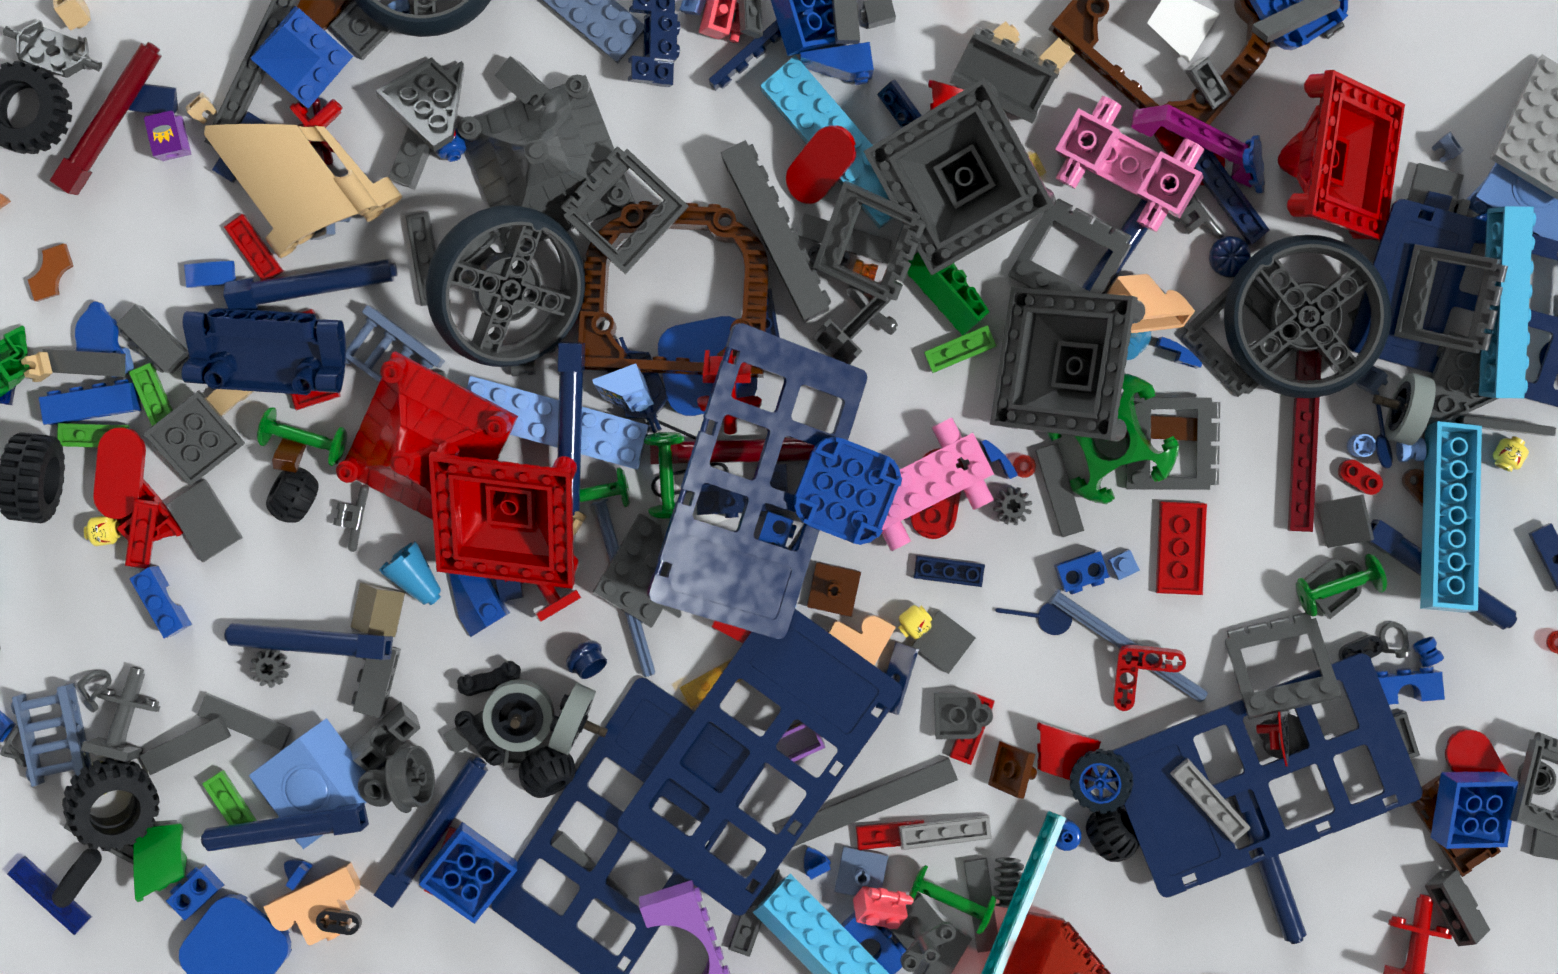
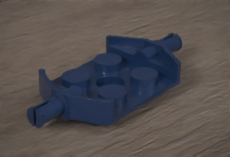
M623 337L619 338L622 348L627 353L626 359L652 360L649 352L630 351ZM642 373L646 379L654 404L650 405L646 410L631 412L626 409L624 411L627 418L646 419L653 433H656L657 430H662L657 414L666 405L669 398L666 395V390L658 373Z

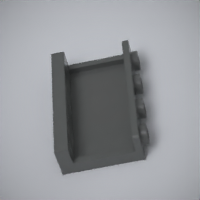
M976 27L951 76L950 83L965 90L981 79L987 78L997 88V99L1001 107L1033 124L1039 107L1055 78L1057 79L1059 75L1057 64L1049 59L1043 61L1037 58L1036 54L1029 49L1024 48V50L1015 47L1016 44L1009 39L1003 38L1001 40L995 37V34L989 29L982 28L981 30Z

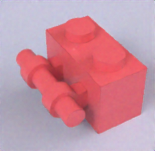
M706 0L698 33L718 40L731 33L729 41L738 43L740 35L743 34L740 32L739 2L737 0Z
M862 886L853 898L856 922L870 926L875 925L888 929H898L908 917L906 904L912 905L914 899L902 891L893 892L885 888L877 889Z

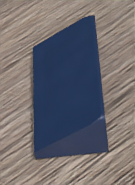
M144 84L128 110L153 114L173 111L175 113L178 110L176 88Z

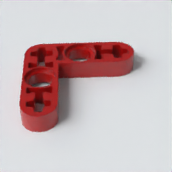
M1139 645L1122 646L1118 652L1114 687V705L1121 711H1128L1134 706L1138 669L1180 672L1186 666L1184 653L1170 648ZM1130 651L1132 656L1136 657H1131L1130 661H1127L1125 656L1122 655H1126ZM1139 652H1142V663L1138 660ZM1150 653H1155L1159 657L1158 661L1154 664H1150L1145 660L1146 656ZM1162 654H1165L1166 657L1165 665H1162ZM1174 656H1178L1181 662L1173 665L1172 661L1168 660H1173ZM1123 673H1130L1133 676V680L1129 683H1123L1120 680V676ZM1123 689H1127L1128 700L1126 704H1121L1120 700L1123 696Z

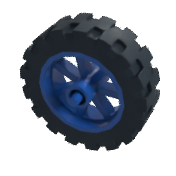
M1096 749V751L1086 752L1085 755L1079 757L1070 774V790L1073 791V797L1075 800L1078 799L1079 804L1083 808L1087 807L1089 811L1094 813L1095 811H1100L1101 814L1107 813V811H1116L1117 808L1122 807L1126 803L1133 788V773L1130 771L1129 764L1123 761L1121 755L1118 754L1117 756L1111 750L1103 751V749ZM1098 765L1106 766L1104 773L1099 772ZM1092 767L1097 777L1087 775V770ZM1109 769L1113 770L1117 776L1108 778L1107 773ZM1084 779L1093 781L1094 784L1087 788ZM1119 781L1117 790L1110 786L1108 782ZM1097 788L1099 796L1094 795L1091 791ZM1103 789H1108L1112 795L1103 797Z

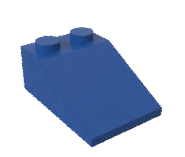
M870 42L800 52V61L809 70L849 83L855 82V85L866 84L868 80L872 79L874 68Z

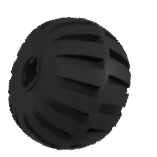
M298 467L296 473L283 470L268 494L266 500L268 511L279 521L286 523L299 522L307 514L315 500L319 488L318 481L309 471Z
M548 746L540 748L527 756L521 762L519 768V778L522 787L527 793L536 798H544L563 790L575 777V764L572 756Z
M1119 807L1114 812L1107 811L1104 814H1101L1100 811H1095L1086 822L1088 839L1102 858L1110 862H1120L1130 858L1137 851L1139 843L1127 812Z

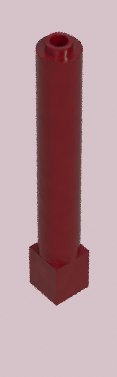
M150 42L139 45L69 158H63L49 181L68 194L79 195L93 173L90 171L91 167L161 59L160 48Z
M784 438L777 462L808 461L815 446L794 438ZM766 439L716 440L710 463L759 462ZM695 440L671 445L673 464H688ZM650 445L651 464H659V448L656 445Z

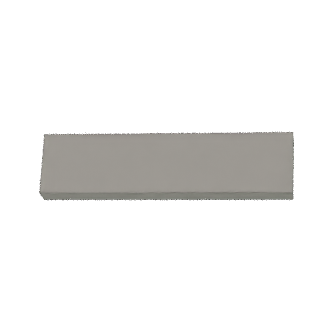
M1188 758L1170 773L1232 843H1235L1250 829V826Z
M981 815L899 826L901 850L992 839L990 816Z

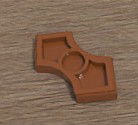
M67 244L42 250L43 263L40 270L35 276L27 279L34 301L39 302L59 295V282L62 275L74 266Z

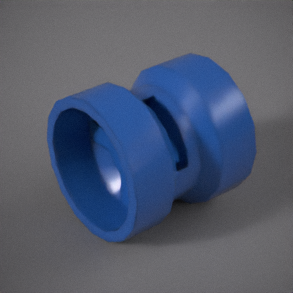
M1433 636L1421 639L1412 645L1415 653H1418L1420 656L1419 661L1422 667L1432 666L1444 659L1442 652L1436 647L1437 642Z

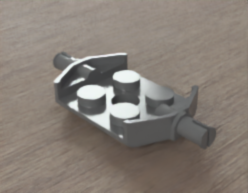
M41 20L19 31L8 26L3 29L4 36L16 40L18 60L25 63L34 64L41 69L65 78L72 76L82 69L85 70L87 67L98 72L102 68V62L89 57L86 37L83 38L84 42L63 35L43 27ZM51 52H59V53H60L59 55H54V56H49V55H48V54L51 53Z

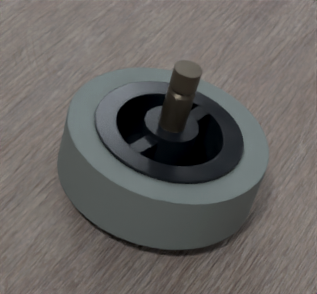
M1408 373L1400 381L1392 399L1374 395L1372 403L1389 408L1385 427L1386 436L1389 440L1411 446L1426 431L1428 421L1436 404V387L1432 378Z
M523 679L510 680L499 685L489 696L483 710V725L489 738L497 746L513 752L527 751L542 743L550 731V725L554 718L553 704L547 692L538 684Z
M576 683L570 695L565 694L559 706L562 711L559 717L554 716L550 725V731L553 733L548 747L568 755L583 729L605 738L608 729L588 721V713L596 694L595 690Z

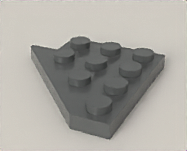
M431 57L376 90L377 97L434 152L453 141L464 75V63L461 61L445 70Z
M1450 331L1449 335L1463 337L1468 339V337L1454 333L1452 331ZM1443 347L1431 376L1436 387V404L1428 423L1432 424L1437 421L1449 422L1499 399L1479 396L1481 350L1479 353H1472Z
M640 513L594 588L593 593L652 628L663 609L677 618H680L682 614L681 610L654 603L647 596L648 587L655 572L664 539L660 525ZM664 561L660 573L661 576L666 577L670 565L668 562Z

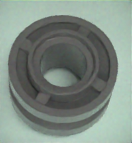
M1541 761L1538 771L1541 776L1536 781L1533 792L1536 795L1550 792L1556 784L1555 771L1552 767ZM1522 763L1518 769V781H1520L1524 763Z

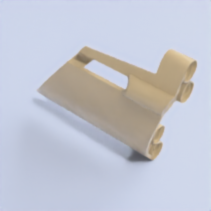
M224 124L205 126V137L273 227V230L265 239L279 258L292 253L297 245L308 241L316 231L357 214L362 215L367 222H370L380 216L385 208L393 206L402 198V195L388 177L372 183L325 127H301L285 124ZM309 141H327L349 173L343 177L334 176Z

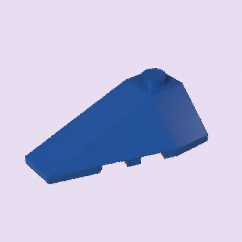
M449 573L458 616L470 637L510 614L504 602H500L499 594L489 578Z

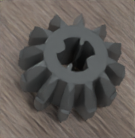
M1007 487L1008 495L1003 490H1000L999 494L1002 500L994 498V502L1000 503V506L993 507V511L1001 510V513L996 516L997 519H1002L1006 516L1004 524L1007 525L1011 517L1013 525H1018L1017 517L1025 522L1026 517L1023 515V512L1026 514H1031L1032 512L1029 509H1025V506L1032 505V501L1024 502V499L1029 494L1025 492L1019 496L1021 493V488L1019 487L1016 488L1014 494L1012 487ZM1010 500L1018 503V508H1014L1015 512H1012V509H1007V504H1011Z
M266 649L265 653L260 651L257 653L258 658L251 660L252 664L256 667L250 668L249 671L256 672L257 675L253 677V680L261 679L260 686L268 684L269 688L275 686V683L278 685L283 683L282 677L287 678L289 676L288 672L284 669L290 668L291 665L284 664L283 661L287 659V656L279 657L280 650L272 652L271 649ZM272 664L274 669L268 672L267 667Z

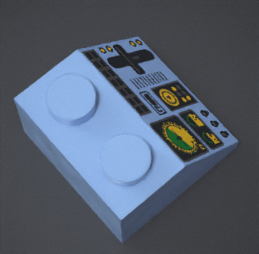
M637 364L592 380L604 400L631 412L646 410L650 405L654 404L646 379Z

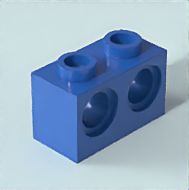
M768 511L758 540L766 543L774 542L779 547L789 550L790 547L785 545L788 537L793 539L797 527L793 525L794 519ZM776 521H783L786 524L785 532L781 534L776 533L773 530V524Z
M1099 550L1054 565L1062 590L1064 592L1069 591L1070 594L1083 591L1082 587L1089 584L1092 587L1105 583L1104 579L1109 578L1104 559ZM1092 563H1096L1099 568L1098 573L1094 576H1090L1088 573V567ZM1069 571H1075L1077 574V579L1073 583H1068L1066 580V575Z
M207 865L201 869L194 868L186 876L189 880L183 885L178 883L170 891L172 896L166 900L184 921L191 917L225 885ZM198 879H203L206 882V888H202L199 885ZM182 894L189 897V904L182 900Z

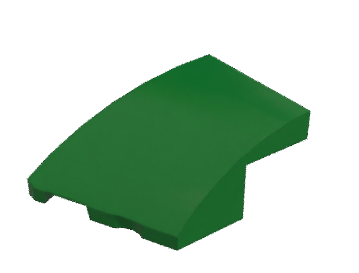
M23 325L4 334V339L0 340V397L18 385L25 378L24 372L29 370V365L21 363V360L28 356L25 327Z
M182 824L148 827V833L143 838L138 837L136 839L133 852L135 900L137 902L143 901V897L156 890L161 891L169 884L176 883L185 878L187 856L182 850L184 829Z

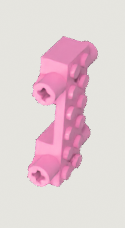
M1105 96L1100 98L1092 114L1078 108L1055 149L1058 155L1066 158L1056 179L1076 189L1087 169L1147 201L1136 222L1154 232L1158 231L1168 213L1180 219L1203 179V173L1194 169L1204 148L1184 138L1175 155L1171 157L1161 151L1158 153L1125 136L1119 129L1112 126L1122 106ZM1093 138V144L1085 146L1084 140L1089 141ZM1175 181V187L1167 190L1165 183Z
M952 417L932 427L942 448L900 469L902 477L901 486L898 487L882 528V535L890 551L911 542L901 522L902 520L962 490L973 510L994 500L984 479L994 475L974 433L962 437ZM960 457L964 460H969L968 468L965 470L962 467L957 468L956 466L959 463L957 459Z

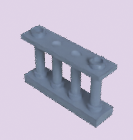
M369 305L362 311L367 316L365 319L367 322L346 349V363L349 365L351 362L378 382L381 381L382 376L372 368L390 343L396 341V339L404 343L402 346L404 349L400 354L409 358L411 354L418 353L423 357L421 365L428 369L433 368V366L441 368L445 362L443 358ZM380 325L386 330L384 332L385 336L364 363L354 354L372 329Z
M74 683L57 687V693L51 696L27 700L26 694L12 697L11 708L12 712L16 715L27 765L26 777L30 781L31 787L44 783V776L71 770L78 776L81 774L80 769L84 766L87 768L92 766L90 753L81 751L83 741H87ZM57 703L61 706V717L32 723L29 709ZM58 726L65 727L66 739L40 745L36 744L35 731ZM65 748L70 750L71 761L41 767L39 754Z

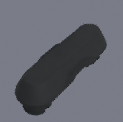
M508 661V663L504 662L501 667L488 673H480L474 676L466 674L464 675L465 677L460 676L457 680L458 691L463 695L473 696L496 689L507 681L519 679L521 668L515 662Z
M459 712L454 720L458 730L471 742L487 763L493 766L500 765L505 759L503 748L497 746L489 738L484 725L471 712Z
M86 849L65 874L52 895V901L57 907L64 908L69 906L97 869L102 860V855L98 850Z

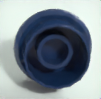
M1235 236L1220 238L1212 245L1209 252V262L1212 269L1220 276L1228 278L1235 277L1241 267L1251 258L1249 246L1245 241Z
M589 640L573 648L566 659L568 671L577 673L581 679L591 678L602 671L607 664V659L601 653V644L597 641Z

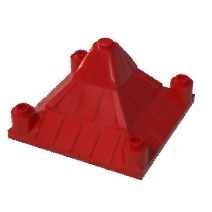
M1325 70L1321 74H1311L1304 83V90L1310 98H1320V103L1316 105L1304 130L1296 134L1284 146L1277 160L1280 169L1297 178L1304 192L1291 195L1287 202V210L1293 217H1314L1345 228L1354 239L1380 241L1390 212L1405 104L1335 70Z
M394 351L390 359L381 366V381L346 459L340 462L336 468V474L342 482L351 483L358 480L433 520L429 455L431 451L436 452L440 444L449 442L459 448L460 457L498 461L518 416Z
M449 442L440 444L436 452L431 451L429 455V471L437 572L573 589L575 584L574 575L579 564L573 552L572 481L577 470V465L573 459L561 456L554 461L552 467H540L538 465L460 457L459 448Z

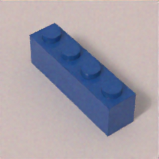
M125 379L114 381L115 385L106 386V383L93 384L92 389L84 390L83 387L69 388V393L61 394V390L46 392L47 396L39 397L43 425H57L58 423H69L142 411L140 398L134 383H129V380Z

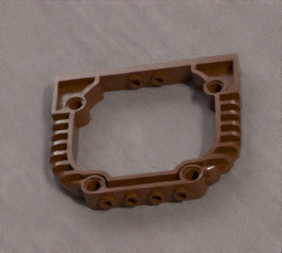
M1072 0L1048 30L1062 41L1066 40L1074 49L1073 52L1139 109L1160 106L1142 91L1143 88L1137 81L1127 78L1120 66L1112 65L1093 48L1099 41L1098 22L1107 14L1110 6L1109 1ZM1235 0L1234 2L1237 15L1248 27L1246 43L1236 59L1220 76L1232 96L1215 109H1212L1206 101L1204 105L1197 103L1196 95L1201 94L1197 89H1194L1188 95L1187 100L1168 101L1165 105L1169 104L1210 125L1260 67L1267 56L1271 42L1266 43L1251 31L1252 24L1261 20L1249 0ZM1091 5H1098L1101 8V13H1094L1091 10ZM1169 131L1173 136L1176 135V133Z
M649 201L629 204L623 208L621 217L609 221L598 233L616 249L624 238H629L658 205H653ZM686 203L689 208L669 229L709 231L711 236L717 241L734 243L744 258L745 276L742 318L733 321L730 331L735 324L743 323L766 332L769 265L767 254L761 241L748 227L737 222L732 210L721 208L719 204H708V207H698L696 203ZM631 214L639 215V219L636 222L628 221V217ZM722 218L731 219V223L728 226H721L719 221ZM590 242L584 263L585 293L582 311H580L578 343H585V370L617 371L637 364L641 373L703 375L704 362H690L689 358H676V361H667L666 357L658 356L653 357V360L626 359L627 353L613 338L617 329L616 323L612 316L607 313L608 277L611 261ZM609 321L608 329L603 331L598 329L600 322ZM726 347L717 353V356H723ZM733 350V356H736L738 351ZM752 366L751 378H764V370Z

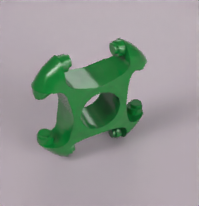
M1124 374L1123 396L1118 408V418L1125 422L1130 436L1129 449L1125 455L1118 458L1107 457L1098 450L1094 438L1075 436L1084 451L1090 480L1087 484L1085 479H1081L1079 476L1070 480V486L1074 493L1095 503L1108 504L1115 499L1111 488H1101V481L1119 466L1136 461L1151 460L1156 463V466L1152 467V478L1155 482H1160L1168 477L1178 456L1179 444L1174 436L1163 440L1164 444L1161 445L1163 451H1158L1142 431L1136 415L1134 396L1138 392L1140 399L1144 397L1147 400L1156 395L1152 384L1134 375ZM1047 432L1051 441L1062 437L1061 434Z

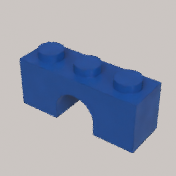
M159 566L148 567L129 578L163 638L174 636L192 625L183 607L176 605L169 597L166 589L169 583Z
M1433 666L1419 667V671L1413 672L1409 668L1397 669V673L1388 674V671H1376L1389 705L1399 704V690L1408 684L1413 688L1414 699L1423 702L1445 699L1442 672L1435 670Z
M855 911L841 923L859 943L866 939H874L879 942L880 949L873 958L889 974H896L902 968L900 959L907 949L900 942L896 944L890 938L892 933L886 927L870 926L856 922Z

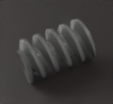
M1001 857L995 859V862L1001 864L1000 867L995 868V871L1001 873V876L994 877V880L1001 882L1000 885L994 886V889L1000 891V894L993 896L999 900V903L995 904L996 906L1008 908L1022 876L1020 871L1024 869V864L1020 863V859Z

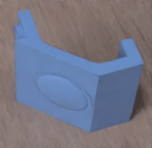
M1495 163L1486 179L1466 199L1471 201L1469 209L1479 215L1487 213V209L1504 206L1534 207L1536 223L1533 226L1532 234L1558 241V200L1498 163Z
M327 718L248 775L254 786L265 797L268 805L274 809L279 817L333 810L338 806L367 803L361 797L358 790L359 779L366 771L353 761L351 750ZM323 835L297 838L295 841L304 850Z

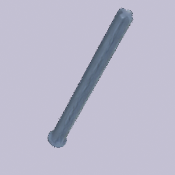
M607 498L590 503V505H594L611 562L619 545L606 504ZM625 612L643 676H652L655 674V668L642 624L639 620Z
M1059 588L1050 598L1048 604L1056 605L1119 649L1124 645H1138L1062 594ZM1130 651L1127 652V654L1130 655L1131 657H1136V656H1132V652H1130ZM1139 652L1138 657L1140 663H1142V652ZM1150 653L1146 656L1145 660L1150 664H1154L1158 661V658ZM1152 670L1198 702L1204 701L1208 694L1206 690L1179 672Z

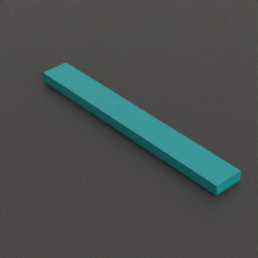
M1048 811L981 974H1003L1065 823V817Z

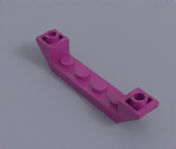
M1169 104L1136 109L1134 111L1131 128L1137 132L1152 137L1158 128L1163 126L1167 130L1233 162L1231 178L1240 184L1252 187L1248 181L1254 179L1253 174L1246 173L1242 159L1244 149L1249 148V145Z

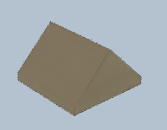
M361 582L351 628L366 634L396 637L406 592Z

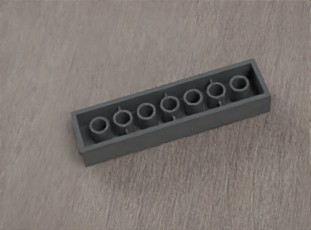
M744 140L722 151V160L803 322L806 323L828 312L831 300L826 290L821 291L819 287L821 280L816 270L810 269L808 265L810 258L805 248L800 249L798 245L800 238L794 227L790 229L788 225L790 218L784 206L779 207L777 203L779 202V196L774 186L769 187L767 183L769 176L764 166L758 165V154L753 144L748 145L747 141Z

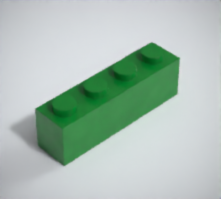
M919 252L914 255L913 260H908L911 263L907 273L908 276L914 280L923 293L930 298L938 310L945 315L962 336L990 312L975 288L969 287L967 284V276L963 269L958 270L954 263L931 275Z

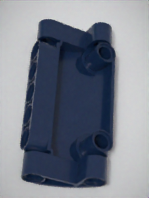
M217 308L209 312L186 311L183 315L182 324L189 353V359L184 363L181 373L185 383L207 384L212 389L307 395L311 391L340 393L342 390L346 362V339L342 320L316 319V316L310 313Z

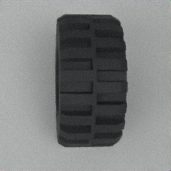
M14 61L13 65L8 62L1 64L0 146L21 154H38L40 152L39 149L42 151L51 149V143L57 145L61 141L59 136L62 133L66 135L69 129L66 128V124L72 120V115L68 114V110H72V102L66 99L69 97L67 89L62 87L63 83L54 77L53 74L34 64H25L22 61ZM32 88L36 91L39 98L38 114L28 126L15 129L8 119V104L18 91Z
M20 432L13 435L8 440V444L5 445L4 453L0 459V512L8 520L41 524L50 520L52 515L55 514L56 507L60 502V495H62L65 471L63 446L56 437Z
M106 758L105 762L101 763L99 760L92 762L93 765L89 768L84 766L80 769V775H74L71 778V786H66L64 791L65 797L62 799L63 813L72 834L83 845L87 844L89 848L94 850L100 847L102 851H110L114 847L116 850L123 849V846L126 844L131 846L136 843L138 837L143 838L148 833L147 828H152L156 822L154 817H157L159 814L158 804L160 803L157 790L145 769L140 768L139 764L134 761L129 763L128 761H115L112 758ZM115 790L132 793L128 806L119 814L108 818H99L90 814L95 801L105 793Z

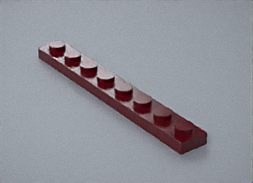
M1317 350L1296 352L1295 380L1309 381L1321 379L1322 356ZM1320 397L1294 398L1288 531L1313 532Z

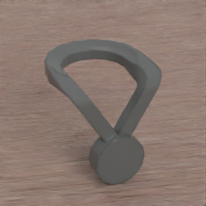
M1397 622L1385 624L1379 632V638L1383 642L1382 652L1393 653L1397 658L1411 656L1406 628ZM1397 627L1402 631L1404 646L1401 649L1388 648L1385 633L1389 628Z
M93 671L77 683L79 690L86 698L84 704L92 713L98 710V705L95 702L96 696L111 685V675L107 671ZM95 677H105L107 679L105 684L98 688L90 697L84 686Z
M17 725L4 744L0 755L15 759L17 764L27 767L24 754H20L11 745L12 740L19 732Z

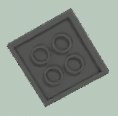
M200 390L144 432L145 437L189 486L193 485L245 444L243 439Z

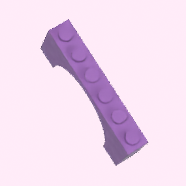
M692 880L639 897V909L647 928L666 925L689 931L703 943L708 952V961L702 974H730L728 965L724 966L722 963L724 959L722 948L715 944V940H717L715 929L713 926L709 927L707 922L710 920L706 907L702 908L700 901H703L700 888H695Z

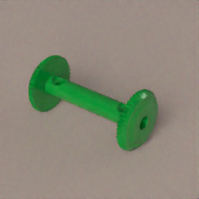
M274 407L268 408L262 415L257 431L259 445L265 446L272 434L287 440L328 450V463L330 466H335L341 460L347 442L345 428L340 427L334 438L330 439L320 434L276 423L277 410Z
M677 432L653 433L647 435L644 439L645 444L656 445L659 448L658 460L662 505L649 508L648 512L654 518L671 519L675 506L673 462L670 447L685 440L684 436Z
M620 467L617 468V482L581 488L580 502L621 495L624 507H628L630 504V491L624 470Z
M1367 554L1364 558L1367 571L1350 574L1319 585L1316 589H1310L1307 582L1303 578H1299L1296 582V592L1304 611L1312 617L1317 616L1316 599H1324L1364 585L1367 581H1371L1379 592H1384L1387 587V579L1380 561L1374 555Z
M922 866L918 871L909 895L915 899L917 892H920L961 912L981 920L976 933H983L995 908V896H991L986 907L981 906L923 879L928 866Z

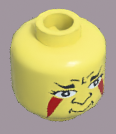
M1512 436L1511 439H1501L1493 452L1494 464L1508 472L1520 469L1529 454V450L1524 446L1525 441L1515 436Z
M106 516L90 518L87 526L84 527L85 539L89 540L94 546L115 544L118 538L121 537V533L117 530L120 523L118 520Z
M912 605L899 616L901 625L898 628L906 638L910 635L913 639H918L931 629V621L933 619L922 605L920 607Z

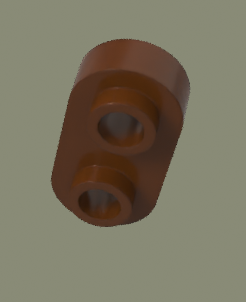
M1409 469L1403 474L1402 484L1423 507L1424 471L1421 469ZM1412 476L1416 477L1414 485L1410 482Z

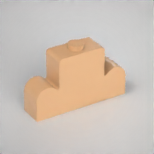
M1148 274L1119 276L1107 292V294L1135 296L1144 304V318L1140 322L1132 324L1131 333L1184 327L1195 312L1188 301L1177 291L1168 290L1164 294Z
M873 614L864 617L862 620V632L839 620H835L829 633L875 665L896 627L892 623Z
M350 862L269 902L264 906V909L273 927L279 931H286L297 923L308 945H313L325 938L327 941H330L340 934L320 930L316 925V918L326 908L350 911L345 901L351 899L359 891L360 879ZM329 915L322 918V920L326 921V925H329L331 922H337L336 920L329 919ZM349 918L347 922L341 921V923H346L350 925L352 923V919Z

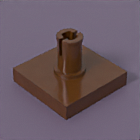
M816 562L807 607L852 617L861 572Z
M999 741L988 785L1016 798L1024 799L1029 779L1034 780L1037 775V769L1033 767L1036 754L1008 742Z

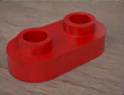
M1345 460L1339 465V477L1360 492L1374 495L1382 489L1383 480L1381 476L1356 460ZM1351 467L1355 468L1354 475H1350L1349 469ZM1370 479H1373L1375 482L1372 488L1368 485Z

